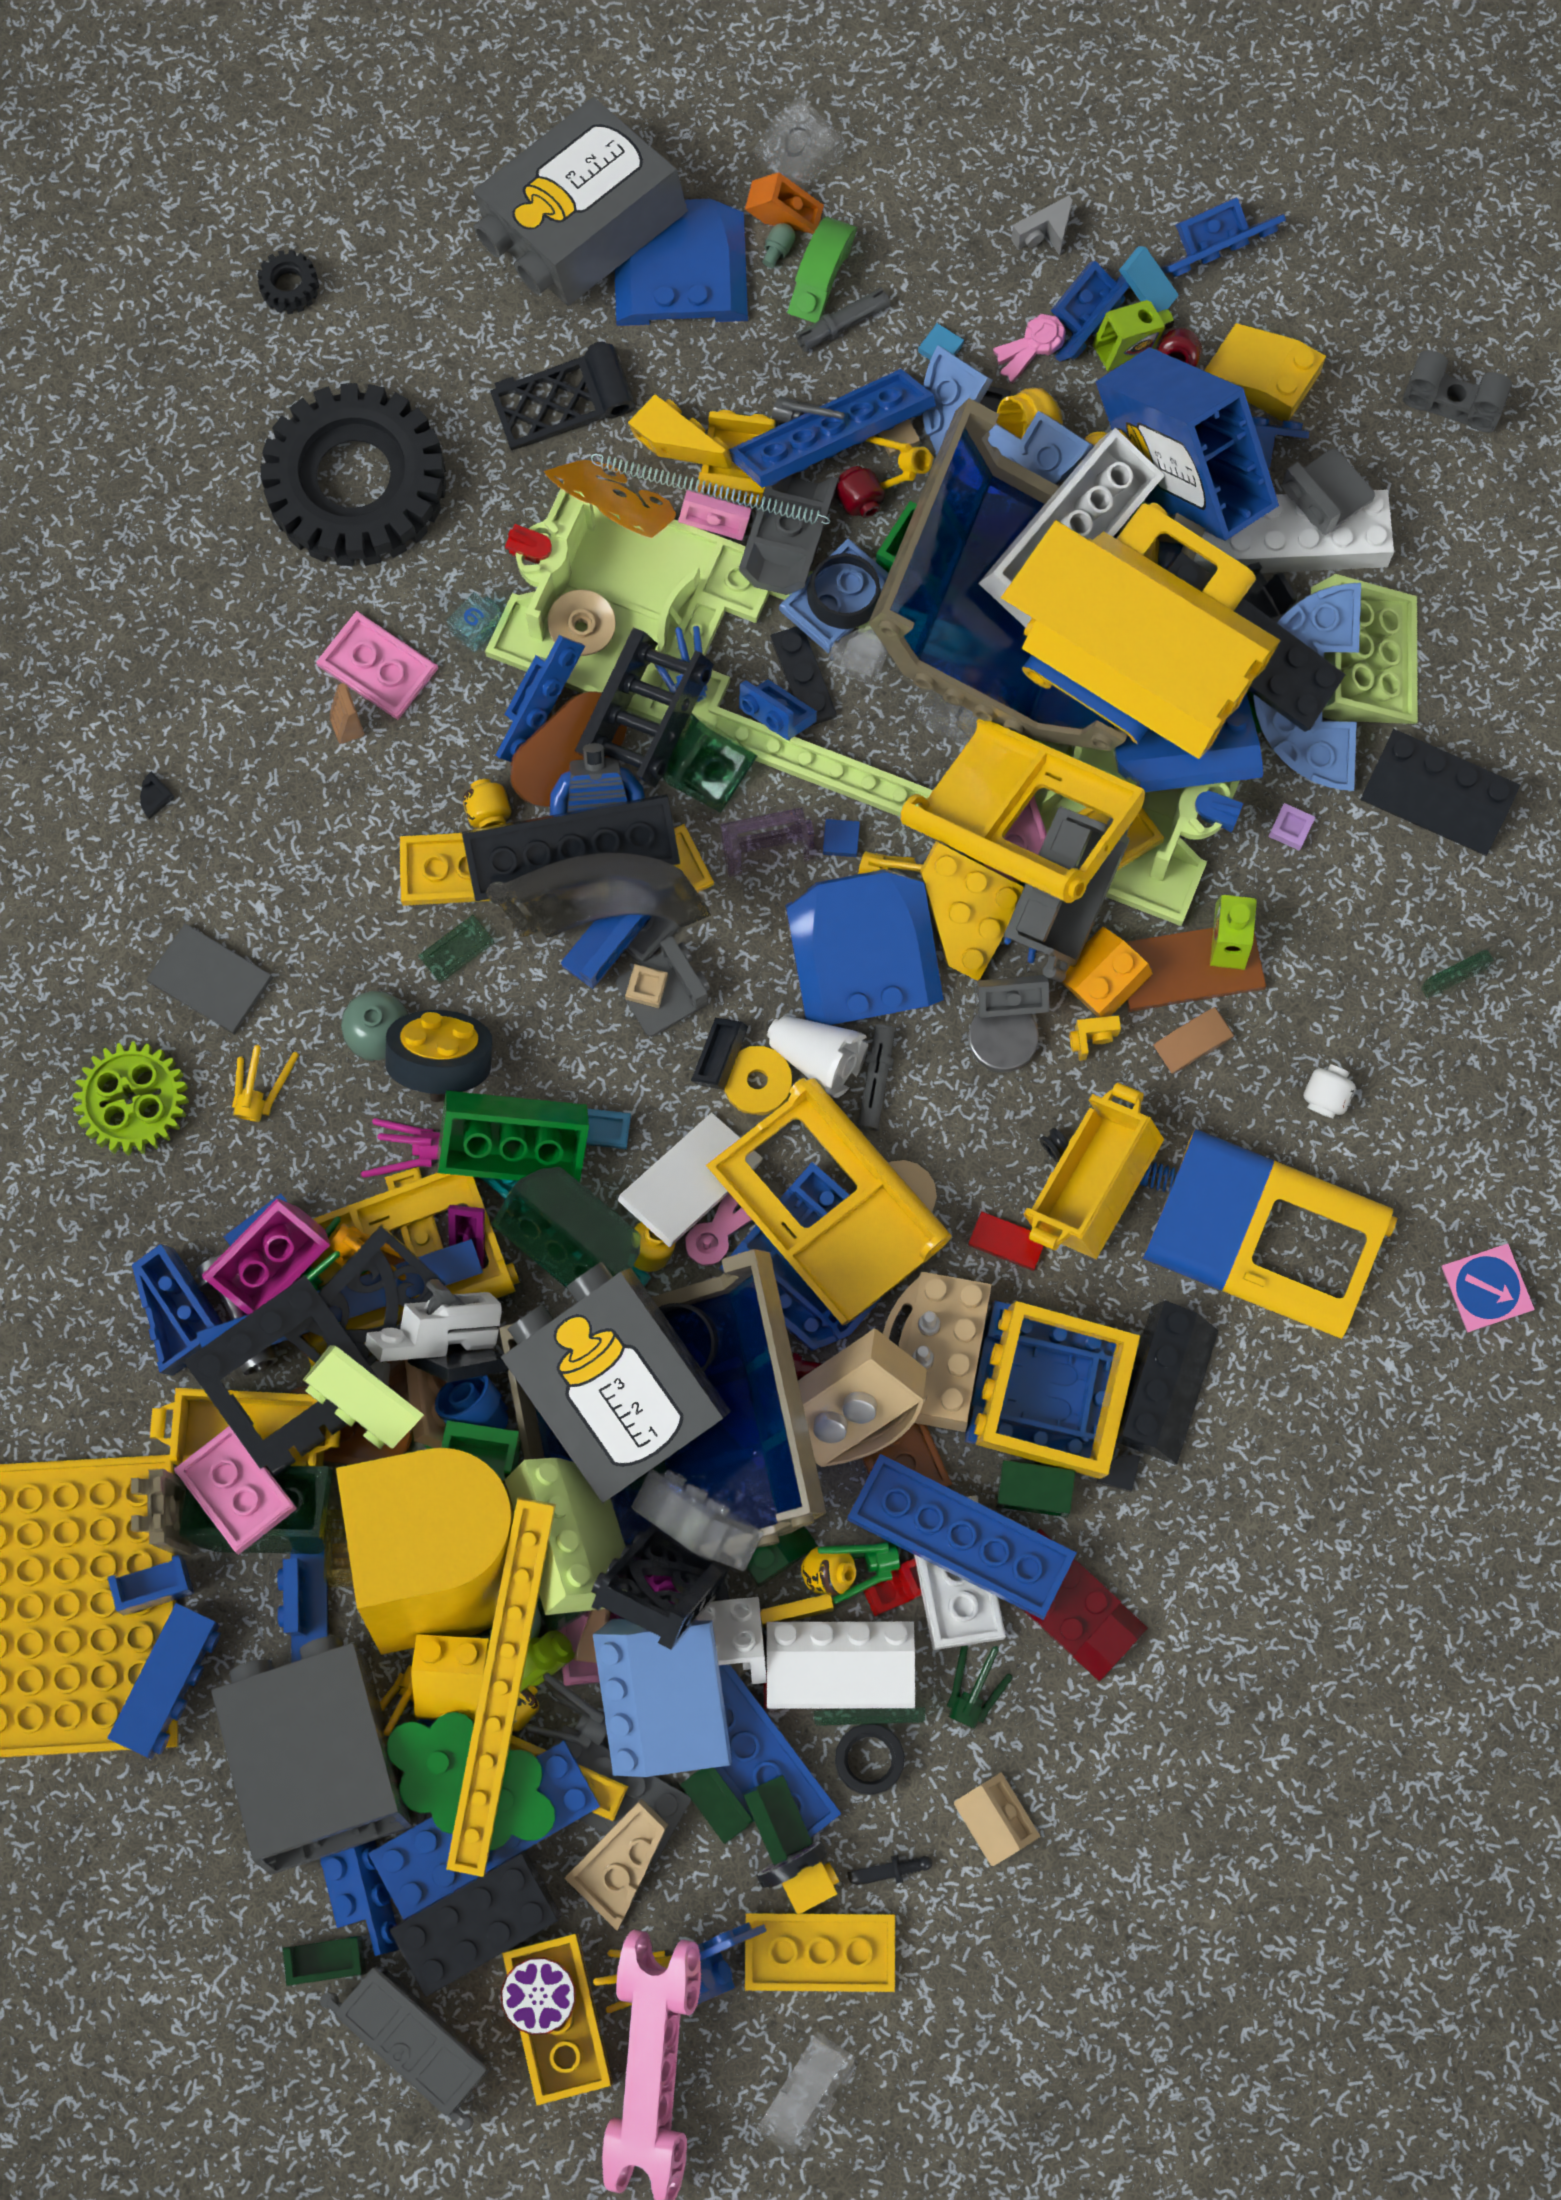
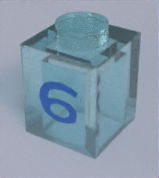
M473 592L447 619L449 631L475 653L494 633L500 620V608L489 597L481 598L477 593Z

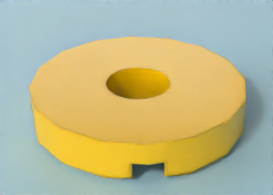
M749 1046L739 1051L724 1092L729 1102L739 1111L747 1114L767 1115L781 1107L788 1099L789 1089L792 1087V1072L786 1059L777 1051L765 1046ZM754 1072H761L766 1075L768 1082L764 1088L754 1089L749 1086L747 1082L748 1077Z

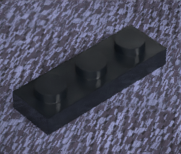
M795 626L770 635L791 694L817 711L816 722L811 726L837 718L836 710L806 634L799 627Z

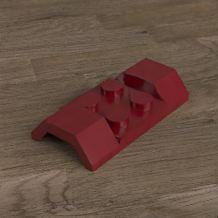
M1039 1529V1530L1037 1531V1533H1039V1534H1041V1535H1043V1536H1045V1537L1051 1539V1538H1050L1044 1531H1042L1041 1529ZM1075 1559L1044 1620L1021 1609L1099 1682L1148 1629L1115 1595Z

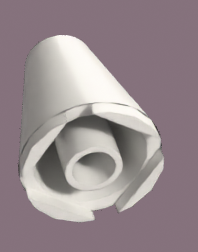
M786 1015L780 1019H775L767 1033V1037L770 1038L769 1044L775 1051L807 1078H814L827 1094L834 1098H839L849 1089L844 1083L851 1073L857 1077L868 1050V1043L862 1041L867 1036L859 1031Z

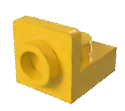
M1119 1015L1077 1020L1075 1031H1070L1069 1035L1071 1051H1078L1079 1061L1087 1059V1040L1092 1039L1093 1044H1106L1112 1042L1113 1037H1118L1121 1030Z

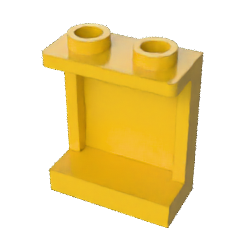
M730 410L710 411L707 435L712 439L717 436L731 449L775 428V420L769 419L762 414L745 416L738 415ZM732 460L730 469L702 464V471L699 472L698 477L700 480L698 493L701 491L703 481L705 480L704 494L707 493L709 483L711 482L710 496L714 492L715 484H717L716 497L719 496L721 486L723 485L722 499L726 495L727 487H729L728 501L731 499L733 489L735 488L734 502H736L739 490H741L740 503L743 502L745 492L747 491L745 503H749L750 496L753 493L751 504L756 503V498L759 494L757 505H760L765 487H760Z

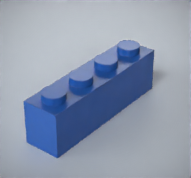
M177 1603L174 1605L107 1739L150 1759H153L155 1753L161 1755L170 1738V1734L166 1733L173 1719L178 1721L187 1704V1700L183 1698L189 1686L195 1687L203 1673L204 1666L200 1664L206 1652L212 1653L218 1644L221 1633L217 1632L220 1626L217 1622Z

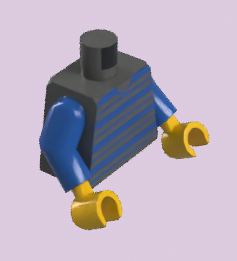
M598 743L587 744L583 747L584 760L571 761L569 772L561 774L550 794V815L645 798L643 786L629 769L620 766L619 760L612 757H604L603 745Z

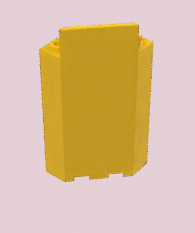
M1057 520L1051 525L1001 596V599L1032 617L1024 630V635L1027 638L1022 646L1023 650L1197 759H1200L1211 748L1226 719L1239 707L1253 680L1266 668L1281 641L1103 531L1093 540L1091 538L1086 539Z

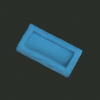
M1138 246L1119 269L1141 302L1145 300L1152 302L1157 312L1168 309L1179 296L1146 247Z
M588 1109L589 1130L586 1145L627 1149L631 1113Z

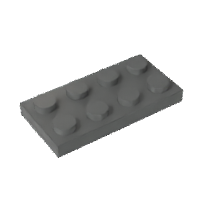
M564 1725L561 1730L562 1732L580 1735L579 1732L567 1725ZM556 1739L552 1747L563 1742L564 1740ZM565 1741L579 1765L629 1786L614 1821L593 1812L588 1813L579 1820L606 1835L642 1798L668 1824L651 1861L656 1864L689 1806L691 1798L655 1776H613L610 1750L592 1742L586 1749L577 1743Z

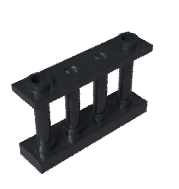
M633 627L575 752L584 758L583 747L591 743L601 744L604 747V757L610 756L638 767L639 770L636 775L649 786L656 788L659 780L667 771L668 761L703 687L711 678L714 664L696 650L690 662L657 651L655 649L658 643L646 632ZM653 663L683 675L675 693L641 681L648 664ZM638 694L669 706L660 724L626 712L633 695ZM621 724L654 737L646 755L612 743L614 735Z

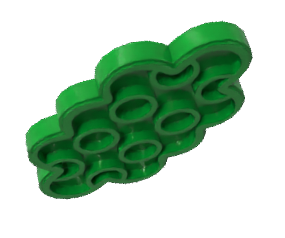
M449 1712L438 1717L431 1728L416 1721L405 1722L392 1731L387 1742V1753L391 1762L399 1769L405 1771L400 1782V1796L404 1804L411 1810L419 1813L431 1812L436 1826L441 1831L453 1834L474 1727V1721L466 1714L460 1712ZM509 1747L490 1850L502 1847L512 1834L520 1839L533 1841L546 1836L553 1828L556 1819L555 1807L545 1794L538 1791L543 1778L542 1766L539 1759L529 1751L523 1749L511 1750V1747Z

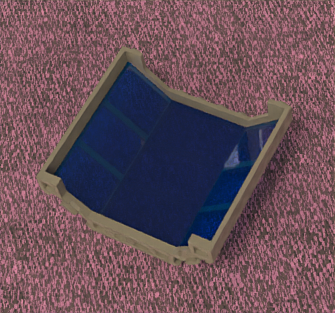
M968 398L954 413L876 603L869 625L904 676L912 679L917 687L932 690L942 695L946 702L967 708L973 712L976 718L983 721H992L1033 740L1111 751L1125 742L1127 734L1052 685L1050 689H1046L1025 675L1022 667L1031 657L1030 653L1022 649L1027 638L1024 635L1025 627L979 584L992 566L1057 491L1059 486L1001 455L997 447H991L988 442L990 436L988 431L995 426L999 414ZM1178 513L1170 517L1198 536L1203 537L1204 527ZM1127 520L1114 535L1115 539H1117L1130 520ZM1160 534L1157 537L1159 540L1158 565L1167 570L1180 552L1194 561L1196 552L1168 534Z
M752 1249L721 1259L724 1270L723 1275L652 1297L658 1307L669 1303L692 1305L704 1311L711 1318L718 1333V1350L713 1362L704 1373L731 1412L610 1498L625 1546L633 1544L640 1530L646 1532L653 1523L661 1526L659 1531L715 1559L714 1554L725 1551L726 1556L744 1553L747 1551L746 1545L756 1542L758 1547L779 1543L778 1536L786 1535L803 1526L815 1523V1519L826 1514L770 1252ZM677 1308L667 1312L664 1316L702 1368L706 1364L711 1350V1337L706 1324L696 1313L686 1308ZM513 1324L499 1328L504 1354L518 1345L507 1330ZM507 1370L524 1459L556 1457L573 1462L511 1371Z

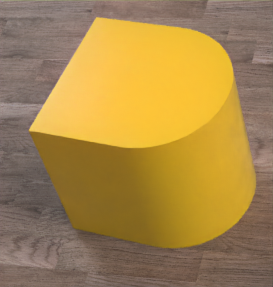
M449 1448L425 1449L336 1468L356 1606L381 1655L415 1648L417 1634L469 1637L493 1627L514 1518V1511L507 1491L495 1471L472 1454Z

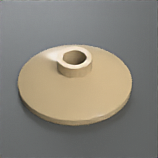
M573 590L563 594L553 603L548 614V630L552 640L556 642L558 636L561 635L585 645V648L580 656L592 655L604 649L611 641L615 632L616 619L611 605L605 598L593 591ZM578 622H583L588 628L585 631H578L575 625Z

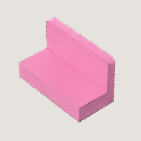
M687 490L678 522L743 541L752 509L748 506L745 507L737 503L733 504V502H727V500L722 501L720 498L715 499L713 496L709 497L702 493L698 494L696 491L691 492Z

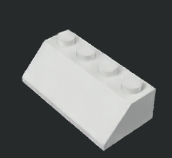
M767 1622V1709L915 1708L914 1622Z

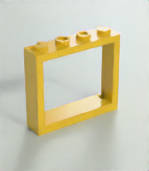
M1015 1301L1008 1307V1310H1003L1002 1319L999 1320L998 1329L1003 1330L1000 1344L995 1343L990 1357V1364L995 1365L992 1378L986 1379L982 1390L981 1398L986 1400L983 1414L978 1413L974 1424L976 1425L974 1434L978 1435L976 1445L1058 1468L1075 1470L1076 1473L1098 1479L1107 1476L1110 1470L1140 1335ZM1023 1318L1116 1344L1090 1459L996 1433Z

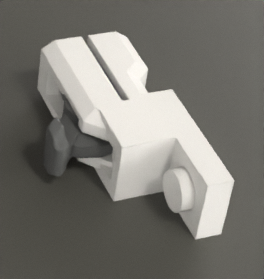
M432 1279L426 1283V1286L433 1293L430 1300L427 1302L404 1303L400 1330L384 1328L382 1331L367 1332L365 1346L380 1362L444 1357L447 1355L449 1344H461L466 1350L491 1349L497 1343L499 1329L492 1326L500 1325L501 1303L490 1292L452 1294L439 1279Z

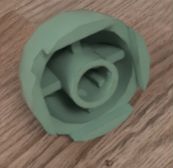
M369 991L359 994L349 1002L343 1012L341 1030L344 1041L355 1055L365 1060L385 1059L386 1033L388 1028L397 1019L409 1013L398 998L387 992Z

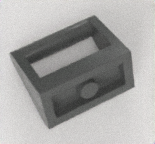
M1044 975L973 982L980 1018L1049 1012V981Z

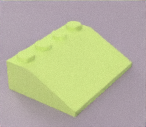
M1334 574L1312 586L1311 594L1336 585L1361 583L1359 653L1324 652V658L1346 675L1324 707L1322 717L1335 721L1418 723L1417 596Z
M556 1457L526 1459L505 1479L514 1513L519 1497L556 1504L539 1591L545 1615L595 1610L592 1608L596 1597L591 1592L599 1574L601 1572L606 1574L613 1559H619L626 1547L611 1499L602 1503L574 1462Z

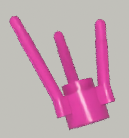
M373 1119L372 1123L374 1125L413 1134V1136L379 1133L377 1138L384 1141L412 1144V1155L419 1156V1159L362 1171L361 1176L363 1178L378 1176L419 1166L432 1167V1160H438L437 1151L440 1132H434V1129L418 1128L388 1120Z

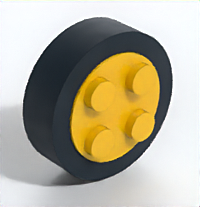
M447 1010L418 1011L397 1019L387 1030L385 1067L388 1074L396 1082L409 1089L430 1093V1100L433 1102L443 1101L446 1090L463 1092L478 1086L489 1076L492 1058V1035L483 1023L471 1016Z

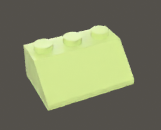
M330 1345L303 1379L309 1385L305 1390L309 1395L321 1404L326 1399L338 1407L334 1414L351 1427L355 1422L364 1427L367 1431L363 1436L379 1449L384 1444L393 1449L424 1415L334 1345Z

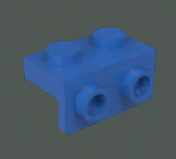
M769 679L758 686H754L747 680L740 683L739 708L787 741L816 722V710Z

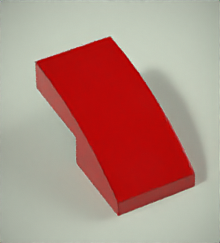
M915 1558L900 1564L899 1570L891 1571L892 1580L880 1582L863 1591L874 1617L922 1596Z

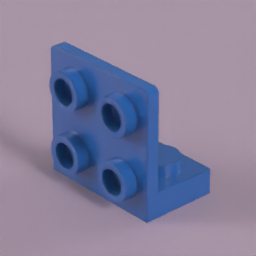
M748 1922L733 1930L731 1929L715 1936L711 1940L698 1944L701 1964L698 2004L735 1988L731 1969L727 1962L724 1961L721 1952L767 1932L764 1924L752 1929Z

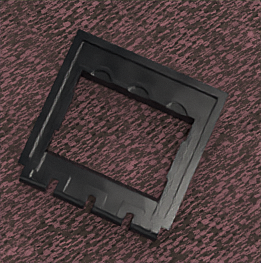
M306 1275L183 1361L257 1466L262 1469L267 1465L274 1476H277L296 1462L288 1449L294 1446L303 1457L326 1440L319 1430V1427L323 1424L332 1435L348 1424L334 1414L338 1407L326 1399L323 1404L316 1402L269 1437L262 1440L260 1434L252 1426L254 1423L236 1397L233 1394L230 1395L220 1380L309 1317H312L313 1321L320 1328L321 1331L319 1333L328 1346H337L378 1378Z

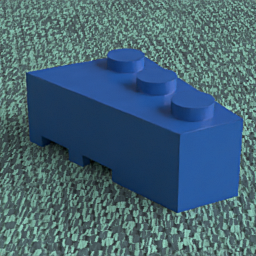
M160 1244L133 1263L132 1268L142 1307L146 1310L150 1325V1338L154 1341L157 1352L159 1373L173 1376L187 1367L183 1362L185 1359L201 1349L196 1332L222 1324L223 1322L205 1294L199 1290L197 1282L176 1250Z

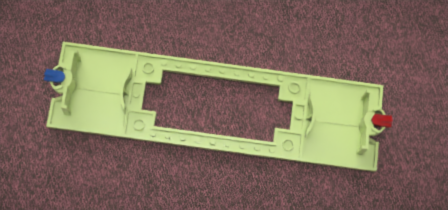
M560 489L548 517L543 522L537 523L529 529L515 524L508 533L505 549H508L509 554L516 557L522 577L530 585L537 587L534 592L521 595L511 594L485 653L487 657L527 672L534 657L537 655L547 659L555 643L548 630V614L553 603L569 591H593L605 598L611 605L616 619L615 632L611 641L604 649L592 655L579 657L564 687L580 693L591 691L603 692L633 627L646 632L658 643L655 650L682 660L675 629L680 627L686 642L689 659L691 660L695 652L694 626H699L702 654L706 656L725 612L757 623L769 595L785 600L789 595L756 588L739 572V566L746 548L744 545L702 529L679 523L675 519L653 538L646 537L612 521L595 505L583 502ZM527 560L538 565H524L523 561ZM893 603L891 611L915 623L913 629L904 635V638L912 647L924 614ZM935 619L922 653L1017 689L1018 692L1011 709L1024 715L1036 683L1030 680L1022 670L1027 660L982 636ZM869 621L859 627H856L858 629L876 635L871 626L869 625ZM578 622L575 625L578 631H585L588 628L583 622ZM653 663L648 664L641 681L669 691ZM666 669L674 684H676V677L680 674ZM713 670L711 678L706 684L708 688L705 691L707 697L695 704L682 731L695 738L901 817L903 805L910 796L919 794L927 799L933 791L795 736L787 741L764 724L720 708L719 706L730 684V677ZM1053 685L1050 689L1046 690L1035 721L1038 723L1084 729L1097 720L1109 726L1107 720ZM635 694L626 711L660 724L669 706ZM1035 740L1136 785V782L1130 777L1125 779L1118 773L1113 749L1106 751ZM1240 780L1145 792L1142 808L1164 836V841L1118 869L1106 897L1182 926L1207 861L1201 859L1180 836L1194 840L1203 839L1215 834L1220 828L1232 833L1244 804L1233 800ZM1046 788L1039 789L1034 795L1046 833H1048L1060 806L1076 813L1086 808V806ZM1199 814L1203 821L1213 824V826L1204 828L1197 820V815Z

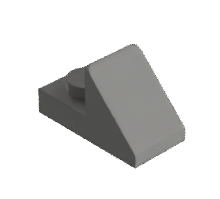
M1070 195L1013 225L1011 240L1018 250L1026 245L1029 248L1038 245L1046 235L1057 253L1061 254L1073 201Z

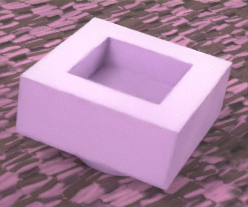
M1284 803L1268 837L1300 851L1315 817Z

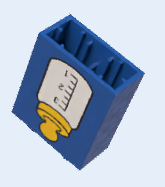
M1150 347L1095 381L1111 429L1116 428L1164 474V477L1144 501L1156 503L1172 515L1178 513L1204 527L1206 532L1224 541L1279 506L1242 387Z

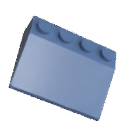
M612 1619L593 1634L613 1776L650 1777L728 1766L732 1763L713 1621L696 1620L672 1650L658 1643L660 1636L627 1619Z

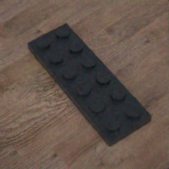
M1182 552L1176 555L1167 571L1201 592L1213 577L1212 574ZM1243 598L1234 612L1281 640L1266 668L1253 680L1248 690L1306 732L1311 729L1346 674Z
M668 794L462 831L475 901L680 864Z

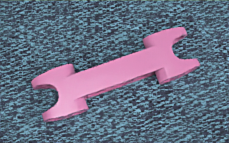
M632 1930L624 1941L618 1965L616 1994L620 2001L632 2003L623 2119L612 2118L607 2125L604 2135L602 2155L603 2180L608 2191L622 2193L628 2186L634 2167L638 2166L648 2174L655 2200H675L679 2193L686 2165L687 2138L684 2133L671 2130L680 2016L681 2014L691 2015L695 2011L700 1994V1951L694 1941L680 1940L668 1968L661 1966L655 1960L647 1932Z

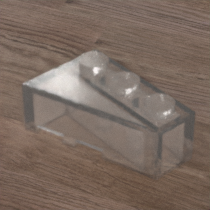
M651 1469L631 1508L692 1552L745 1571L764 1531L729 1511L730 1508L725 1504L712 1498L709 1499L707 1497L708 1493L693 1484L686 1485L687 1478L679 1473L667 1469L666 1473L663 1474Z
M817 2030L759 2122L756 2131L793 2156L798 2149L805 2153L817 2133L811 2128L819 2116L824 2119L827 2118L837 2101L833 2097L834 2092L840 2083L846 2086L858 2067L853 2064L856 2056Z

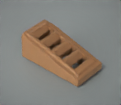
M345 683L337 685L330 710V721L336 738L341 744L364 735L349 689Z
M607 1609L591 1610L574 1653L575 1661L597 1663L593 1634L610 1621L611 1611Z

